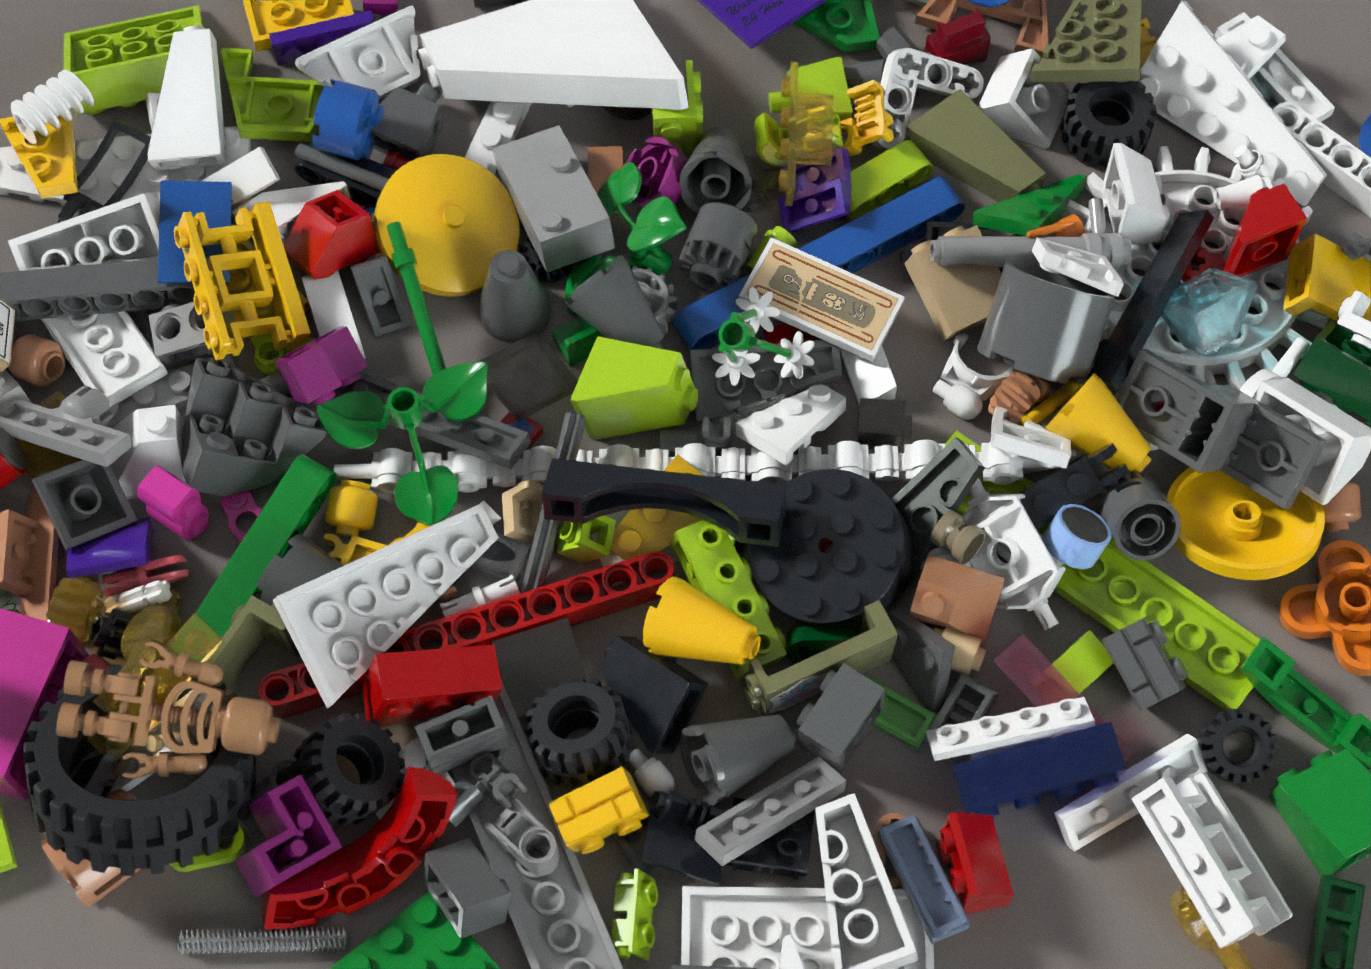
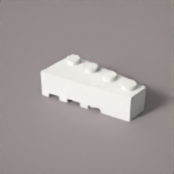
M156 191L143 193L11 239L8 243L19 271L158 259L160 201Z
M855 793L816 807L834 969H896L917 961L916 948Z

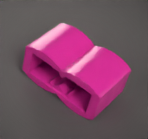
M155 465L138 485L137 495L146 504L147 514L184 540L191 541L194 537L200 536L207 528L209 512L207 507L201 504L199 491L163 467Z

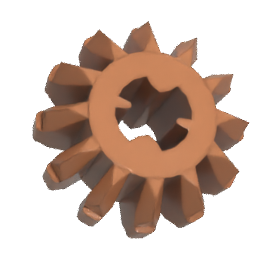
M1019 370L1012 371L990 398L988 412L994 415L996 406L1008 410L1005 419L1023 426L1021 418L1049 396L1051 384L1044 378Z

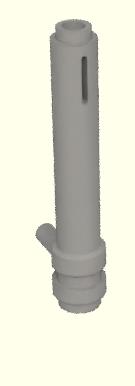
M1093 198L1088 201L1092 233H1083L1081 237H1038L1105 256L1115 270H1119L1121 266H1128L1131 260L1132 247L1129 237H1122L1120 233H1107L1102 198ZM939 236L937 240H931L930 261L937 262L938 266H1004L1007 261L1040 266L1032 252L1037 237Z

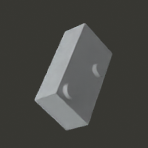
M560 125L492 148L499 179L512 197L518 217L546 272L615 248L610 217Z

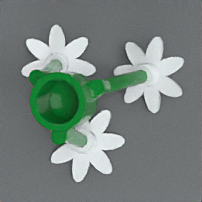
M751 287L749 289L750 301L742 298L736 299V304L744 312H732L730 319L725 321L719 329L718 335L721 344L718 346V350L722 353H715L712 355V358L723 365L716 371L715 376L716 378H721L730 373V381L733 386L738 384L740 372L746 377L754 378L755 373L748 364L757 362L760 359V355L756 353L747 354L748 349L754 346L778 354L775 356L774 361L785 363L781 371V377L785 378L793 371L795 377L801 379L804 372L803 365L812 366L815 363L810 356L806 355L813 349L814 341L809 340L803 343V334L800 331L796 332L792 343L786 338L781 339L782 347L755 338L760 325L768 332L773 331V324L768 317L780 315L781 310L769 306L773 298V292H767L760 298L756 288Z

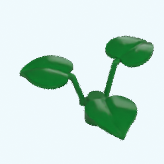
M627 162L622 168L616 170L606 179L597 195L608 215L613 214L617 210L619 215L632 229L627 240V246L630 249L629 254L632 256V260L627 261L631 269L633 266H637L638 269L641 267L645 270L649 267L652 268V272L656 275H664L670 268L673 257L671 253L659 244L686 230L687 227L673 201L664 196L652 200L640 211L637 217V224L625 211L624 205L632 202L638 196L642 177L639 168L634 163ZM597 254L580 260L571 271L567 280L565 300L570 298L569 295L600 269L609 268V262L616 257L608 255L603 259L601 254ZM566 305L567 311L573 315L575 312Z
M485 362L464 363L446 368L428 379L423 388V396H418L411 388L400 387L390 393L386 405L375 393L360 390L340 395L316 406L327 434L336 443L349 449H362L374 444L378 436V428H386L391 416L396 426L401 429H407L420 472L406 473L398 480L394 489V499L398 509L406 517L424 525L432 526L445 520L453 511L458 499V483L453 472L444 465H437L428 470L426 469L415 427L423 419L422 408L431 413H435L440 409L445 419L454 422L465 421L476 416L484 407L487 399L488 368Z

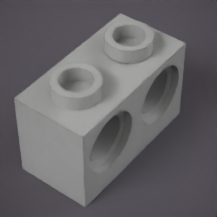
M194 302L184 305H168L163 307L161 312L149 315L155 356L170 366H175L213 354L212 349H208L205 344L204 320L202 315L196 313ZM222 312L226 328H228L230 323L235 322L234 312ZM181 327L179 334L173 338L176 329Z

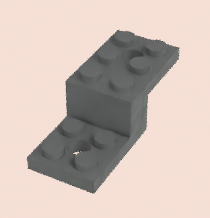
M1148 349L1139 350L1116 398L1133 424L1148 442L1199 473L1222 471L1283 509L1292 507L1327 441L1232 385H1208ZM1155 391H1160L1165 400L1164 407L1159 412L1154 410L1151 405V397ZM1270 445L1276 446L1281 456L1279 463L1274 467L1265 458L1266 450Z

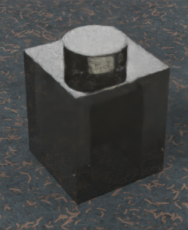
M860 398L857 442L860 445H868V449H875V446L891 445L898 446V451H902L904 437L911 438L912 415H905L906 401Z

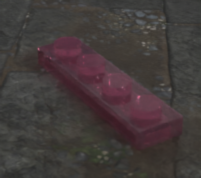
M1023 633L993 660L1036 707L1057 703L1064 699L1082 697ZM1088 704L1095 720V727L1068 732L1062 735L1105 781L1135 753Z

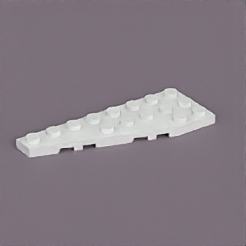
M238 126L224 127L226 164L155 170L147 160L141 172L120 201L156 191L160 201L161 181H202L251 152L250 138H240ZM131 136L115 137L96 169L78 191L104 205L130 172L145 144ZM104 138L75 141L77 177L93 157ZM12 146L0 147L1 195L8 196L9 193L29 196L32 201L44 202L45 199L60 202L61 206L66 204L67 201L63 199L64 195L41 199ZM252 197L231 208L232 224H236L232 211L251 200Z

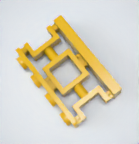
M270 201L255 203L253 210L249 211L247 207L240 208L235 217L237 224L235 226L209 228L204 212L196 213L195 217H193L191 211L183 212L178 226L174 228V239L176 246L183 250L185 277L188 282L192 281L195 290L194 307L196 313L203 317L205 344L208 349H212L215 360H223L226 354H231L232 356L240 355L244 347L242 337L270 333L275 350L286 346L287 351H292L303 346L311 332ZM252 235L256 250L238 252L236 242L249 241ZM220 244L223 254L209 256L206 262L202 246ZM250 268L257 291L229 295L222 271ZM272 301L276 317L259 319L256 308L269 306ZM241 310L244 321L230 323L228 328H226L222 312Z

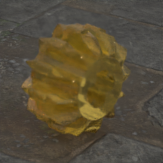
M82 576L75 578L64 577L59 582L58 587L54 589L53 597L49 601L50 606L46 613L47 622L68 627L80 643L83 641L87 642L91 625L96 616L101 614V609L104 606L102 602L104 592L101 589L100 583L93 582L92 579Z

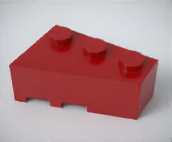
M495 645L376 654L361 685L367 721L369 722L373 718L381 722L380 728L444 715L469 704L474 706L475 702L491 695L495 702L503 690Z

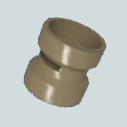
M950 510L937 522L931 533L930 540L940 549L947 548L951 550L953 558L962 564H966L981 549L986 533L976 525L968 526L961 514L955 510Z

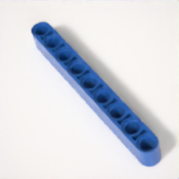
M938 177L799 248V250L853 274L926 236V221L952 222L963 213L966 206L945 177ZM750 274L683 308L674 316L672 324L689 350L709 349L721 343L718 335L721 325L730 319L732 312H744L736 304V299L739 298V294Z

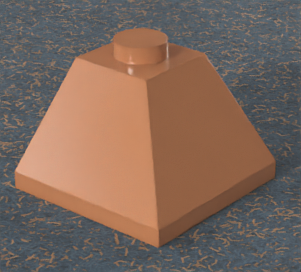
M928 554L918 582L910 615L928 627H939L944 630L945 628L953 629L982 639L981 643L984 644L1005 578Z

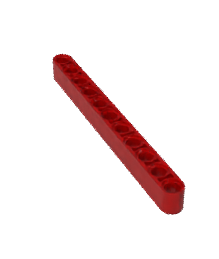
M649 552L407 629L384 653L424 650L425 645L431 641L441 642L442 645L439 649L495 645L496 651L662 598L656 592L668 578L674 576V563L671 557L664 552ZM654 570H660L665 572L666 576L655 580L651 579L648 574ZM616 582H625L630 585L624 591H614L610 588ZM583 593L593 597L587 603H577L573 600L577 595ZM545 605L555 608L549 615H540L536 612ZM506 617H513L518 620L511 627L499 625L500 621ZM469 629L480 631L479 635L474 639L467 640L461 637ZM304 662L271 672L260 681L258 687L261 700L269 702L273 709V716L280 719L326 706L318 689L309 688L313 680ZM369 668L336 702L363 694L361 685ZM282 689L289 690L284 699L280 701L271 700L272 695L276 691Z

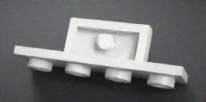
M1080 697L1064 699L1057 703L1034 708L1027 707L1019 711L997 716H985L978 720L955 725H943L940 728L927 730L926 736L934 761L970 754L974 770L1052 754L1051 736L1095 727V720L1085 698Z

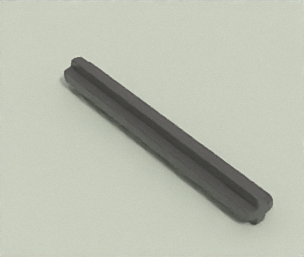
M567 412L565 414L555 459H577L586 423V418L582 414ZM543 504L520 593L545 585L561 521L545 519Z

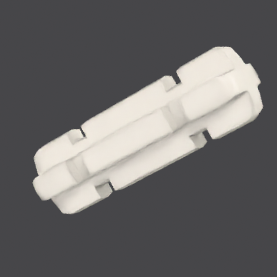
M157 580L148 583L146 587L142 585L122 592L119 596L117 594L110 596L104 602L107 608L106 612L111 613L112 609L115 608L128 613H134L152 607L156 603L166 602L172 596L169 590L170 584L165 580Z

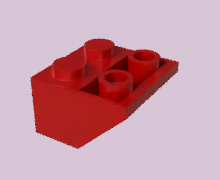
M339 190L306 202L283 244L287 258L314 280L330 277L339 269L367 260V257L379 253L370 214Z
M962 812L949 813L944 827L940 829V839L936 840V849L940 863L948 865L951 877L949 881L965 913L970 914L1008 906L1014 893L992 815Z

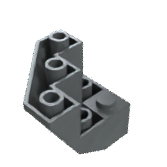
M196 358L182 431V472L186 483L199 492L226 497L270 485L289 469L299 455L307 454L324 439L326 430L320 421L319 415L313 410L306 408L224 360Z

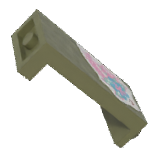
M878 600L865 606L859 630L860 635L778 673L768 676L757 657L750 660L748 675L745 676L748 687L744 688V693L753 710L759 708L762 716L775 715L822 693L819 688L827 674L832 669L838 672L843 663L863 674L891 661L898 633L881 602Z

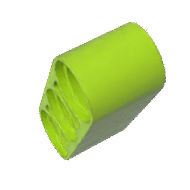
M905 140L851 171V205L849 214L846 216L850 221H853L900 197L923 183L933 172L934 166L912 140Z

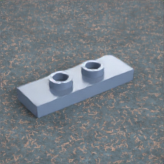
M916 814L879 828L877 835L931 944L969 929L971 923Z

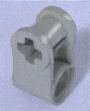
M511 797L509 801L513 806L510 809L506 808L492 823L486 822L483 825V829L498 846L516 858L529 872L539 876L548 875L557 868L560 861V853L555 837L519 800ZM538 845L550 847V851L543 858L536 859L529 856L531 850Z

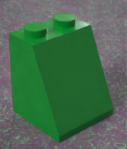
M1347 748L1334 755L1330 750L1319 754L1309 762L1312 767L1300 773L1297 768L1285 772L1275 780L1278 785L1269 795V798L1320 877L1323 875L1333 876L1371 855V773Z

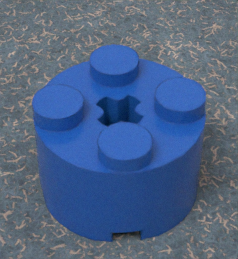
M332 78L330 82L333 87L325 85L316 107L313 124L320 125L319 136L312 134L313 146L317 150L354 160H360L361 158L369 159L374 147V139L371 138L374 125L380 126L384 115V105L378 104L379 94L374 89Z

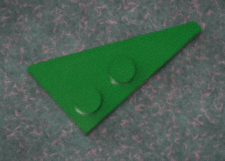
M1077 174L1040 187L1038 190H1032L975 210L973 212V226L977 225L982 228L1026 236L1028 231L1051 225L1064 213L1069 201H1075L1086 189V176Z

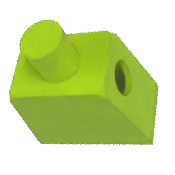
M835 57L789 70L787 72L786 91L768 93L770 113L790 112L792 124L823 111L838 115L840 121L851 118L853 111L850 96L847 95L848 87L842 58Z

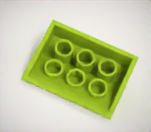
M197 5L64 33L63 70H69L86 85L94 99L93 107L81 101L84 109L83 113L95 115L103 112L106 108L116 106L132 107L140 101L146 100L148 93H161L173 33L184 31V28L188 26L204 27L200 6Z

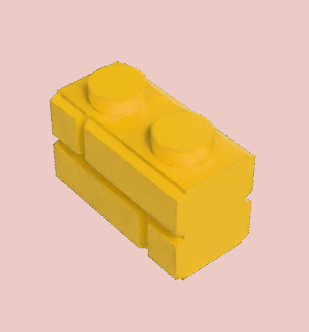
M620 767L549 803L566 846L574 852L581 850L582 854H588L600 849L605 845L603 839L618 832L619 836H624L638 830L642 826L640 820L649 816L630 772L624 767Z

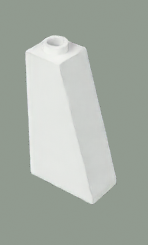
M188 26L184 28V31L173 33L147 153L148 161L155 170L227 163L217 43L211 30L205 29L202 26Z

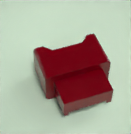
M973 9L971 14L959 17L948 23L943 24L939 22L937 31L926 36L924 52H929L934 56L963 65L973 61L983 62L987 60L991 36L984 26L985 20L978 9Z

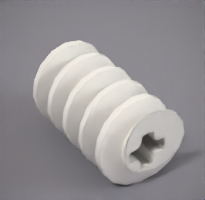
M62 70L58 73V78H49L46 81V86L40 84L35 88L34 93L27 92L24 94L23 101L14 100L11 103V111L15 123L23 136L30 143L35 144L37 140L34 131H38L42 136L46 137L49 133L45 124L49 123L57 130L61 127L57 118L59 115L69 122L72 120L70 108L78 114H82L84 109L81 101L93 107L94 99L86 85L69 70Z

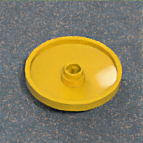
M433 154L416 158L406 163L390 177L381 191L376 204L374 215L375 235L383 255H386L389 265L402 278L400 270L395 269L391 256L394 250L386 227L390 223L401 222L408 248H413L417 264L414 267L421 289L434 295L456 297L470 295L482 290L492 258L502 251L517 250L520 234L519 219L512 197L494 174L480 164L464 157Z
M1190 467L1175 479L1167 494L1168 501L1179 515L1181 525L1179 536L1174 545L1190 561L1218 575L1243 580H1263L1286 575L1308 562L1317 551L1322 539L1325 524L1323 506L1301 491L1292 507L1283 509L1222 471L1199 473Z

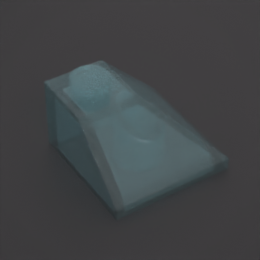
M1212 267L1177 286L1161 317L1185 348L1203 355L1217 353L1223 349V345L1237 338L1257 291L1256 281Z

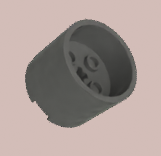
M1007 261L1005 262L977 350L991 359H995L996 354L1003 356L1002 361L1012 365L1013 369L1065 384L1068 383L1069 377L1077 378L1076 383L1084 385L1115 296L1064 274H1054L1041 267Z

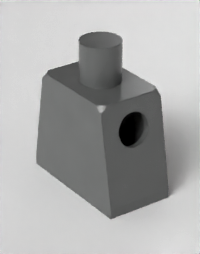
M423 83L416 94L402 88L394 89L380 103V105H384V115L380 126L374 125L371 138L374 139L373 149L385 154L399 151L402 153V157L410 160L431 155L443 128L441 109L436 104L440 97V92L428 83Z

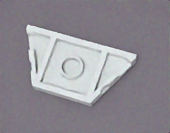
M410 5L296 58L295 65L299 70L324 87L325 85L333 87L330 82L333 78L374 89L379 94V100L387 97L394 89H404L419 81L418 41L414 26L415 8L413 5Z

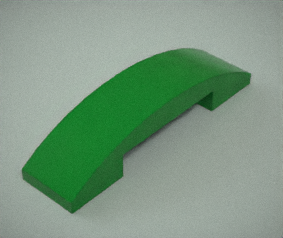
M1261 638L1240 667L1250 683L1273 707L1310 737L1335 753L1347 748L1367 770H1371V721L1361 713L1354 716L1348 713L1292 667L1296 662L1267 638Z

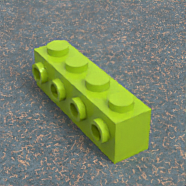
M704 519L677 530L670 540V544L689 583L757 628V636H760L761 643L755 658H758L763 669L778 664L787 655L785 651L787 648L785 637L778 627H773L768 616V603L761 592H756L750 580L752 579L751 568L744 557H739L733 545L735 544V539L723 529ZM748 659L743 665L728 663L736 681H740L748 675L749 661L751 659Z

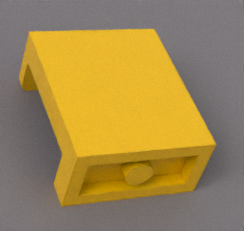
M1313 234L1294 245L1289 255L1283 311L1296 316L1311 308L1338 322L1340 319L1338 312L1342 303L1347 297H1352L1355 290L1364 293L1371 299V261L1363 257L1351 260L1341 251V246L1317 234ZM1371 303L1362 317L1370 322Z

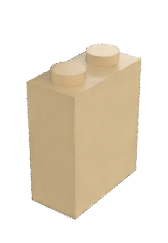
M976 225L967 230L963 226H959L948 231L943 236H982ZM928 240L911 249L913 254L904 265L944 342L957 336L959 333L966 332L986 322L1001 272L998 266H938L937 262L930 261L929 248L931 240Z

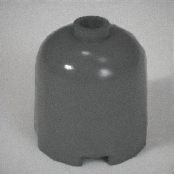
M298 534L287 542L292 546L283 558L276 554L265 568L257 583V587L263 591H259L255 597L271 606L276 596L334 571L343 565L307 537Z

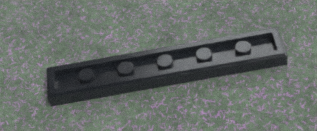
M1208 209L1178 214L1087 379L1094 373L1102 379L1110 391L1120 390L1139 350L1144 347L1214 220Z

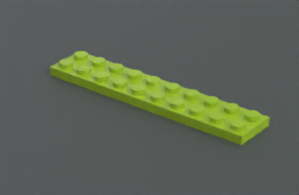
M957 430L945 443L946 447L956 437L962 440L964 444L975 445V452H981V447ZM983 473L979 476L985 491L989 492L990 495L1017 494L1034 484L1024 476L1023 480H1016L1011 484L1005 485L983 481ZM969 493L956 511L961 515L970 506L968 502L972 498ZM1051 522L1036 530L1044 535ZM1111 538L1091 568L1078 569L1066 564L1061 566H1064L1066 570L1054 591L1113 633L1146 616L1149 617L1151 622L1158 620L1169 639L1164 646L1170 657L1178 656L1187 670L1189 677L1184 679V682L1224 711L1238 709L1254 686L1246 678L1240 667L1255 648L1260 638L1148 561L1127 557L1119 550Z

